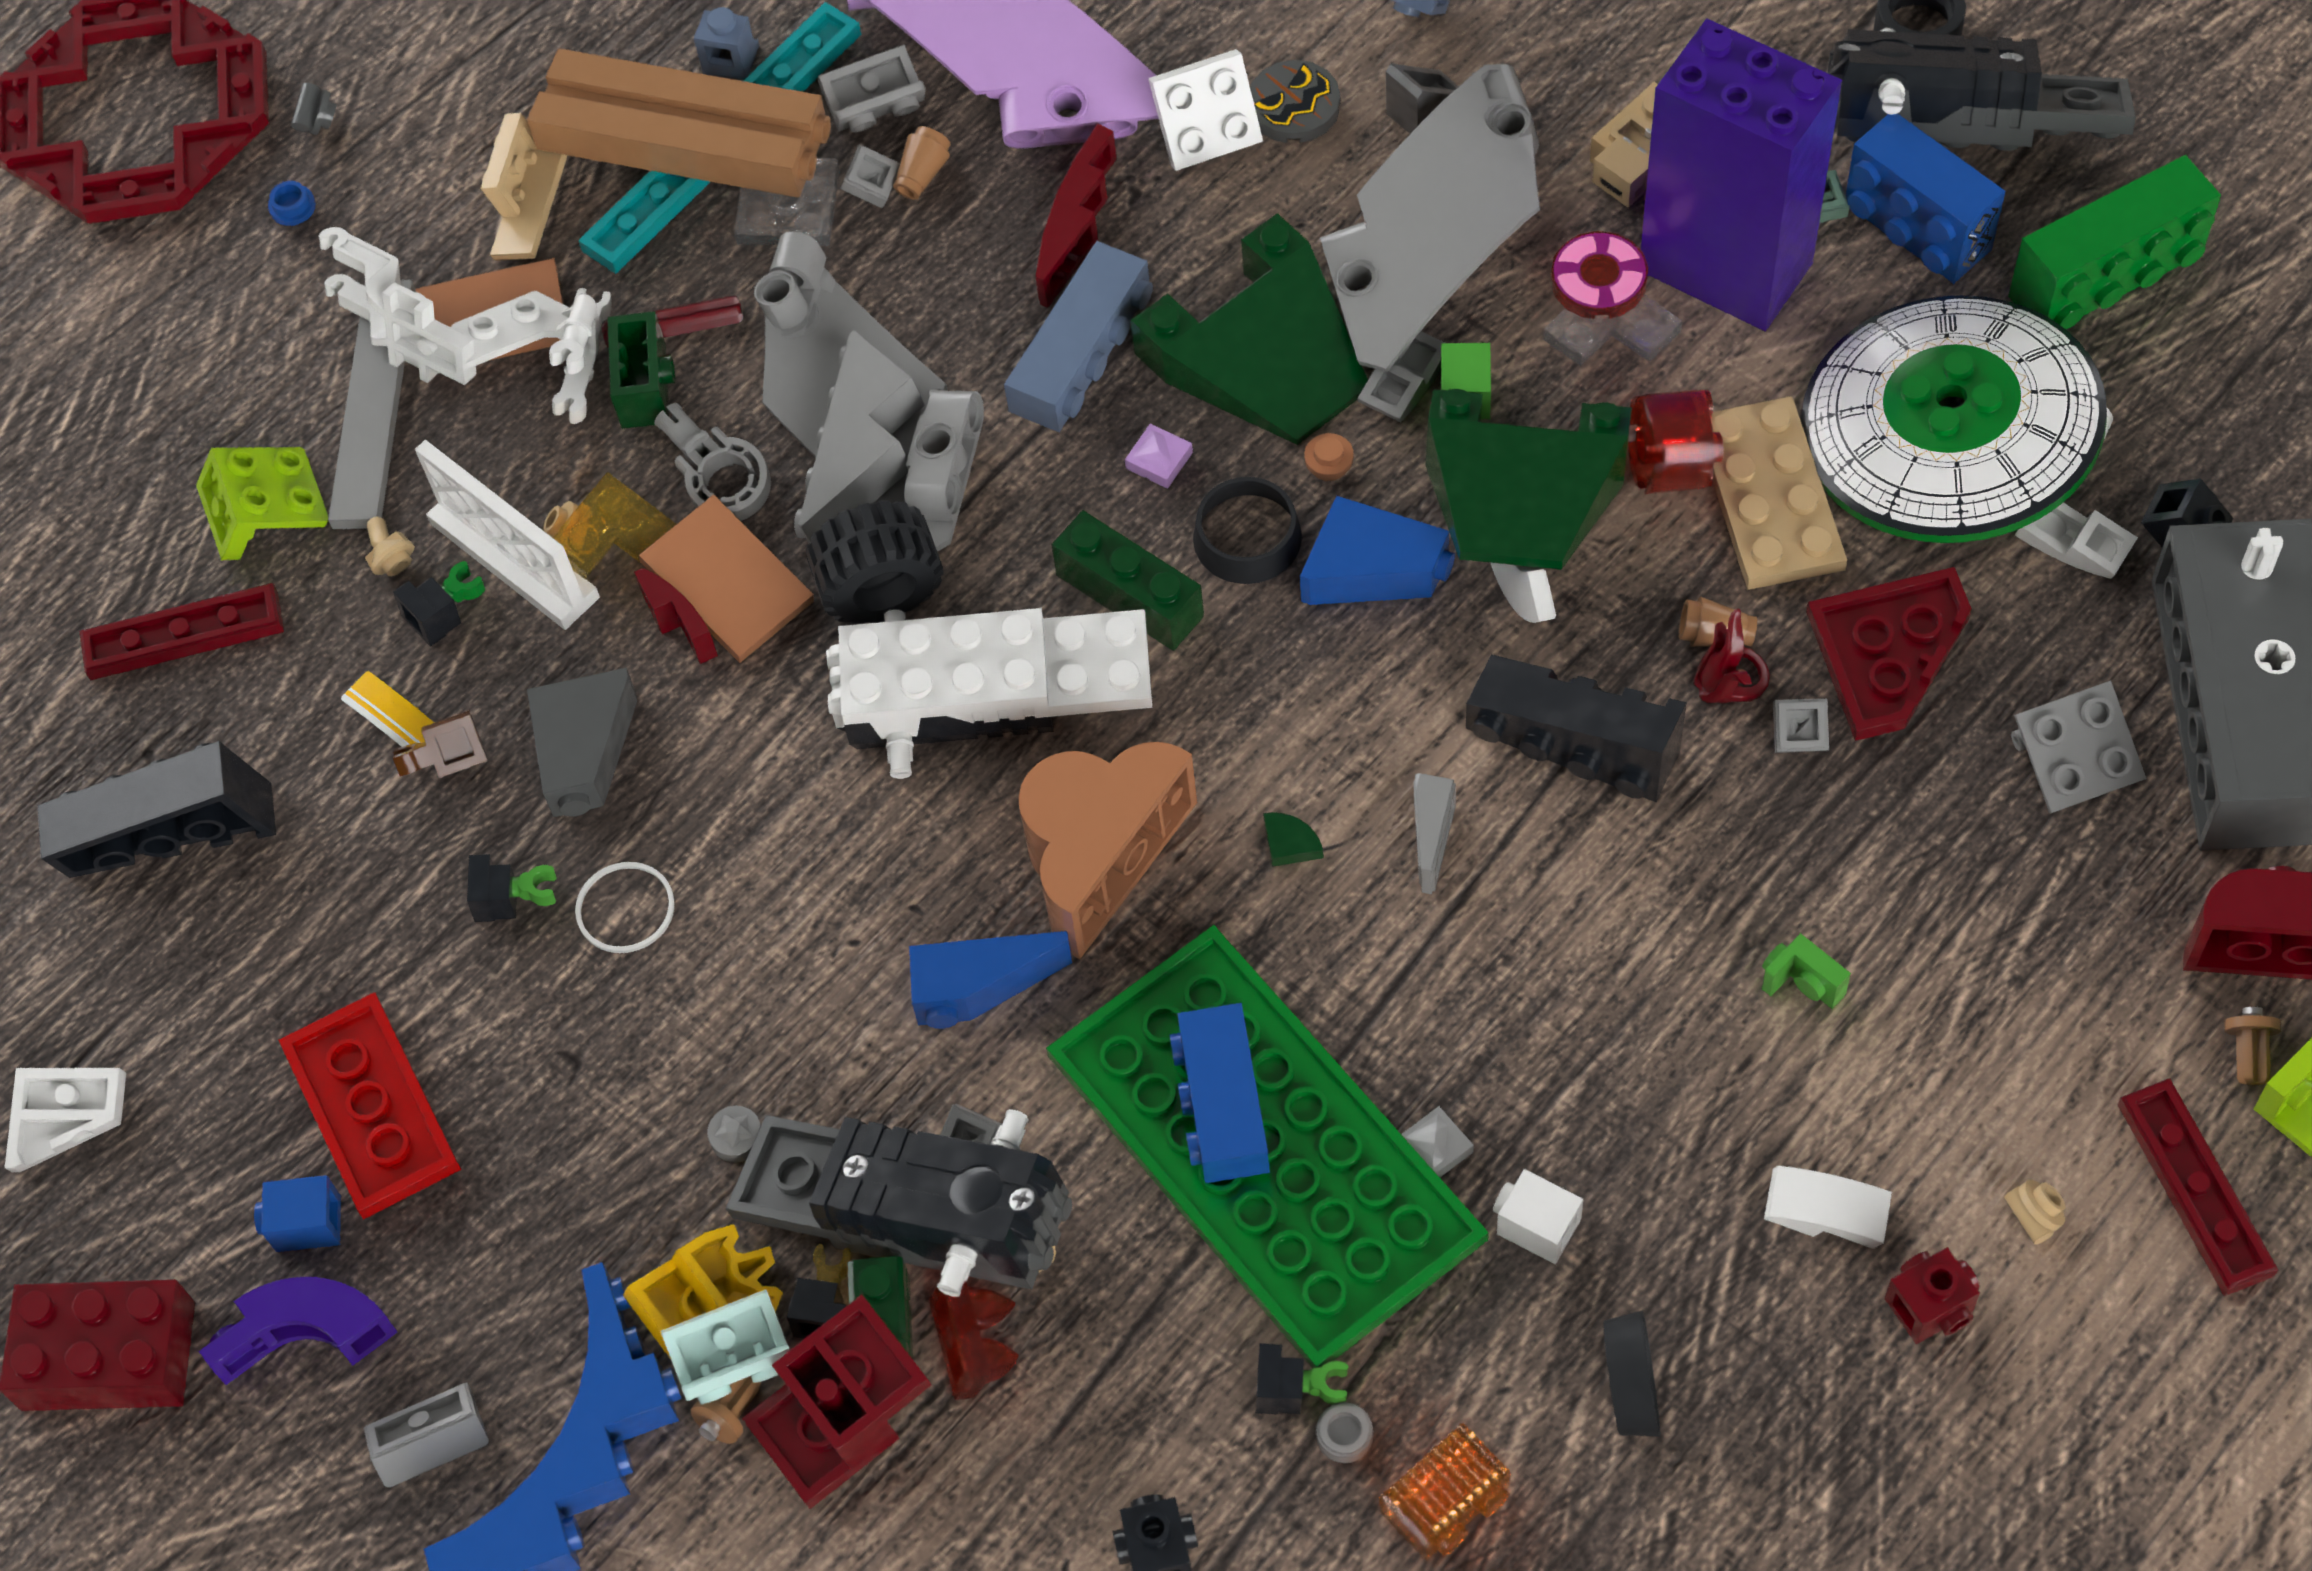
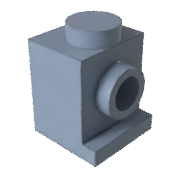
M719 7L712 11L704 10L694 36L703 74L745 80L749 75L759 48L758 40L753 39L748 17L739 16L725 7ZM721 49L730 50L733 60L718 58Z

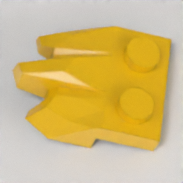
M735 1224L705 1232L676 1250L671 1260L629 1285L623 1296L670 1358L661 1331L765 1289L776 1313L783 1292L777 1287L762 1286L758 1282V1279L775 1264L771 1246L745 1254L736 1252L734 1245L739 1238V1234Z

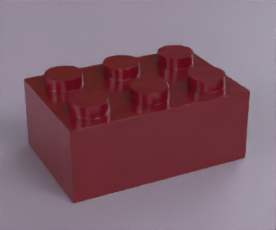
M176 1279L14 1284L0 1378V1391L21 1411L183 1406L196 1302Z

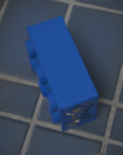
M1897 113L1886 115L1854 143L1845 196L1850 210L1857 217L1868 220L1883 231L1892 243L1897 246H1903L1921 259L1930 271L1941 274L1954 284L1992 250L2006 191Z

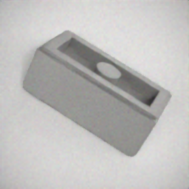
M468 1382L363 1427L371 1462L382 1483L387 1488L471 1453L489 1443L486 1429Z

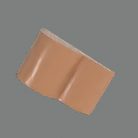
M1147 742L1124 750L1111 763L1090 753L1067 751L1043 759L1024 778L1019 792V809L1029 857L1033 868L1041 877L1052 932H1068L1071 953L1076 958H1082L1196 806L1197 795L1192 754L1169 743Z

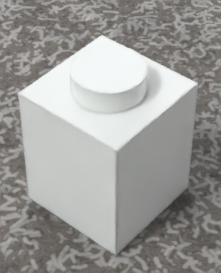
M1524 1169L1516 1184L1513 1185L1507 1182L1495 1201L1493 1212L1498 1214L1497 1235L1556 1265L1581 1220L1583 1199Z

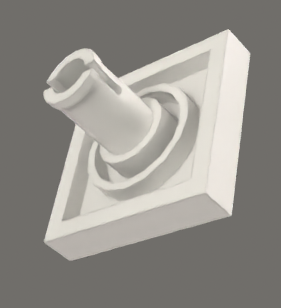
M1237 49L1148 78L1170 164L1175 171L1263 142L1242 54Z

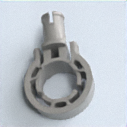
M672 403L667 406V409L672 414V420L662 410L655 419V425L673 441L689 461L688 463L679 455L674 462L675 466L685 476V486L695 508L705 502L704 498L708 499L714 494L707 490L712 475L723 467L738 464L748 470V483L735 496L721 497L720 501L740 521L758 512L766 502L771 489L770 472L761 452L746 440L727 437L717 426L713 427L710 431L714 440L722 447L720 448L706 431L701 430L691 420L678 403ZM751 461H754L760 469L758 485L755 471L750 463Z

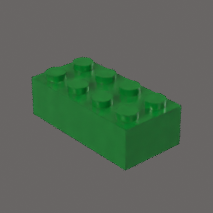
M2185 154L2023 237L2008 297L2013 303L2035 310L2052 319L2063 328L2069 329L2079 322L2084 315L2098 308H2109L2128 292L2140 286L2142 288L2150 287L2165 273L2179 266L2188 267L2199 260L2205 252V245L2211 226L2215 221V214L2221 194Z

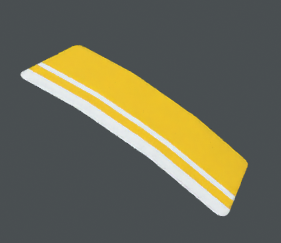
M369 671L365 672L341 697L342 701L402 747L425 742L421 733V727L434 723L424 713Z

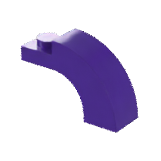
M294 1277L259 1286L236 1299L234 1303L245 1318L236 1324H230L218 1330L210 1339L209 1344L199 1350V1353L214 1373L227 1385L269 1353L293 1341L307 1339L326 1342L340 1350L353 1366L398 1332L376 1303L357 1289L342 1282L326 1278Z

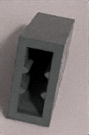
M627 668L527 689L543 795L553 817L562 815L569 817L580 816L590 809L603 807L637 704L636 691Z

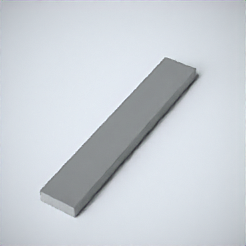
M400 280L401 286L415 292L416 289L412 280ZM361 316L357 331L328 518L332 529H367V522L371 518H382L405 361L398 367L389 364L388 347L373 346L371 344L370 321Z

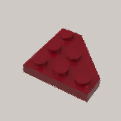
M1955 567L1808 602L1806 610L1808 619L1855 741L1906 728L1967 624L1972 608Z

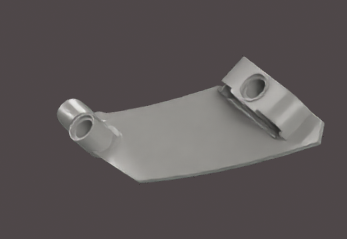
M1507 64L1484 65L1476 72L1471 73L1472 75L1455 89L1415 128L1359 191L1357 197L1365 221L1320 237L1360 365L1388 372L1420 331L1468 277L1506 239L1540 211L1535 154L1539 147V138L1516 71L1512 66ZM1520 131V132H1518V133H1516V134H1514V135H1509V134H1511V133H1513V132ZM1368 285L1365 289L1356 291L1361 286Z
M786 232L779 239L769 273L764 275L754 288V296L765 314V361L762 402L782 425L816 458L818 452L817 434L820 427L825 426L829 411V390L832 386L836 385L839 374V353L841 348L847 345L849 334L853 330L858 332L910 375L925 405L891 434L900 442L907 456L906 467L908 473L874 503L878 501H890V503L900 501L907 503L908 507L915 506L918 508L921 515H924L938 552L950 545L983 425L984 406L982 397L978 391H946L947 386L945 382L906 349L836 282L833 276L824 268L826 256L815 239L801 232Z

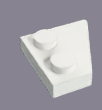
M16 1068L5 1169L11 1172H22L121 1125L126 1072L120 1068Z

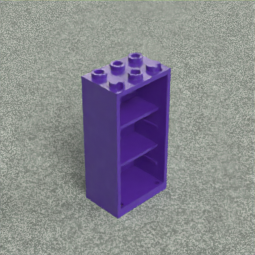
M1706 18L1655 88L1640 251L1645 261L1646 275L1766 332L1813 264L1842 80Z

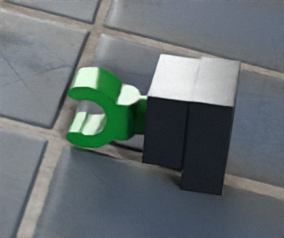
M466 561L457 563L451 568L449 577L444 580L442 587L431 577L417 588L408 581L393 591L401 616L430 647L444 638L449 631L461 624L455 602L460 603L463 600H473L485 592L481 576L474 578L469 583H461L471 575Z

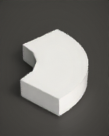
M1490 563L1503 594L1519 616L1532 623L1555 619L1556 612L1546 570L1530 566Z

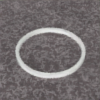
M637 862L616 863L599 870L582 887L575 908L577 924L584 937L591 944L602 950L613 953L634 952L649 946L666 931L674 913V896L666 878L653 867ZM621 869H639L654 875L667 890L669 906L664 922L653 935L637 944L611 946L596 940L588 933L582 922L581 908L586 893L598 879L608 873Z

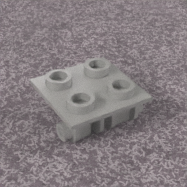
M2111 680L2014 715L2018 730L2011 732L2012 742L2018 751L2027 750L2049 813L2147 779Z

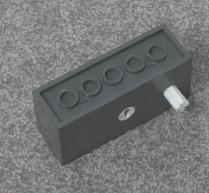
M2312 518L2170 526L2152 577V585L2199 850L2312 845Z

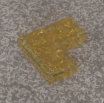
M606 472L552 538L564 547L573 571L586 579L614 544L640 562L639 555L672 529L676 523L610 473Z

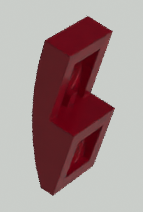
M645 568L635 571L634 574L642 596L662 635L681 627L699 664L717 657L718 654L708 627L683 594L669 582Z

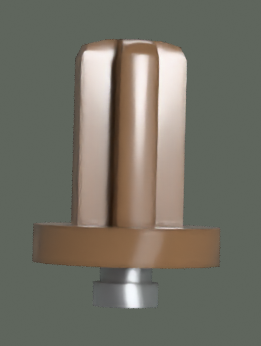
M2260 1007L2243 1008V1016L2230 1017L2224 1021V1031L2227 1034L2236 1036L2237 1080L2245 1085H2263L2271 1079L2270 1036L2281 1032V1020L2275 1017L2262 1016L2263 1012Z
M751 1376L731 1383L732 1392L720 1399L705 1404H700L698 1400L691 1409V1416L700 1427V1434L709 1441L716 1439L727 1444H734L743 1433V1426L738 1418L759 1392L761 1382L753 1383Z

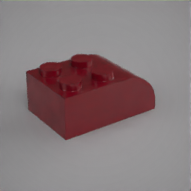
M2273 866L2267 869H2243L2221 878L2209 891L2186 943L2183 954V970L2312 980V872H2299L2289 866Z

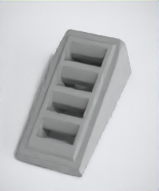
M1417 773L1415 774L1413 787L1419 884L1421 885L1422 893L1432 894L1436 889L1456 808V783H1454V779Z

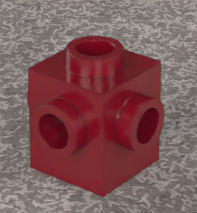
M1948 1247L1932 1256L1928 1251L1913 1256L1901 1266V1273L1890 1279L1884 1299L1916 1345L1941 1330L1946 1336L1951 1335L1965 1327L1974 1318L1972 1313L1980 1295L1978 1291L1980 1288L1979 1281L1970 1265L1962 1259L1957 1261Z

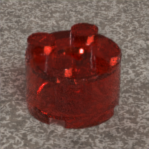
M1684 390L1635 395L1629 407H1632L1630 426L1636 425L1635 441H1628V456L1631 472L1638 489H1645L1644 494L1700 490L1711 487L1713 483V463L1723 460L1724 446L1720 432H1713L1712 429L1713 401L1710 391Z

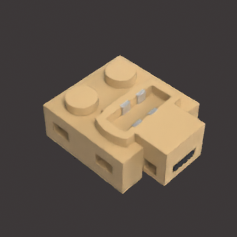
M1655 82L1649 85L1591 138L1590 162L1594 164L1592 182L1628 208L1643 194L1644 200L1646 196L1655 88L1658 85Z

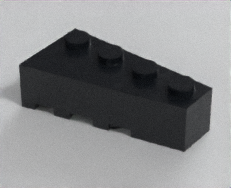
M1491 654L1466 703V729L1473 731L1477 737L1491 743L1499 741L1520 749L1525 756L1533 760H1548L1566 767L1579 778L1586 780L1597 779L1615 786L1618 791L1628 797L1635 799L1646 798L1657 802L1680 754L1687 702L1669 698L1666 705L1661 706L1645 702L1647 696L1643 691L1625 687L1622 695L1602 691L1594 679L1577 676V678L1570 679L1568 682L1560 681L1552 669Z
M220 741L198 745L192 751L169 759L155 760L144 768L124 775L110 776L99 784L79 791L65 792L56 799L37 805L41 859L68 878L135 865V855L144 854L152 857H162V859L182 855L181 846L209 840L212 848L233 844V835L255 831L258 839L276 835L271 782Z

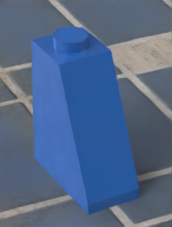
M1336 496L1300 574L1301 602L1317 605L1431 598L1438 581H1447L1454 564L1455 553L1449 551V531Z

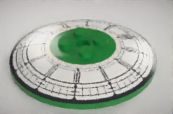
M1955 295L1921 299L1888 309L1869 318L1841 338L1819 363L1809 381L1802 405L1801 424L1824 491L1851 516L1882 532L1901 538L1922 542L1963 543L1984 540L2021 529L2041 519L2066 501L2084 482L2100 454L2105 438L2107 407L2104 385L2095 363L2081 343L2065 328L2043 314L2020 304L1983 296ZM1947 397H1959L1965 401L1963 405L1957 408L1942 407L1939 404L1941 400Z

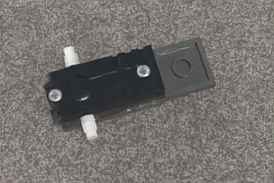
M1885 28L1881 31L1848 29L1845 38L1842 41L1836 42L1834 48L1829 52L1827 73L1842 80L1835 128H1837V136H1845L1850 141H1858L1886 115L1897 113L1935 141L1942 142L1944 145L1953 148H1964L1970 144L1991 145L1993 148L2003 151L2016 150L2019 146L2032 147L2034 129H2040L2044 133L2055 136L2067 135L2071 131L2090 132L2092 135L2100 138H2115L2119 134L2133 135L2136 115L2128 79L2042 74L2036 39H2022L2021 42L2013 41L2012 38L1998 37L1997 40H1988V37L1973 36V39H1964V35L1896 32L1890 28Z
M1010 1109L1006 1111L1003 1124L999 1126L996 1136L991 1140L992 1144L918 1131L915 1134L906 1128L894 1126L893 1129H890L884 1124L870 1121L867 1125L860 1119L845 1117L841 1128L836 1129L766 1115L725 1209L736 1220L828 1238L835 1249L878 1258L903 1257L906 1264L942 1271V1278L937 1285L938 1290L946 1295L958 1297L968 1276L1032 1290L1039 1270H1047L1052 1264L1054 1250L1051 1246L1058 1244L1061 1236L1058 1227L1060 1222L1066 1221L1072 1211V1200L1067 1197L1069 1192L1051 1160L1036 1153L1021 1151L1020 1144L1029 1118L1017 1110Z

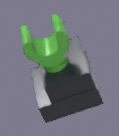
M490 854L469 855L467 903L474 922L516 919L517 897H521L524 900H532L533 903L539 906L555 904L556 899L551 889H537L541 882L555 881L557 879L554 868L549 865H540L529 872L515 877L511 864L493 865Z
M1259 1343L1255 1413L1278 1415V1413L1300 1414L1302 1392L1309 1393L1312 1396H1319L1327 1404L1346 1403L1347 1391L1333 1390L1328 1387L1326 1381L1332 1376L1346 1377L1348 1364L1341 1361H1330L1323 1365L1322 1368L1317 1367L1303 1370L1304 1358L1281 1357L1282 1344Z

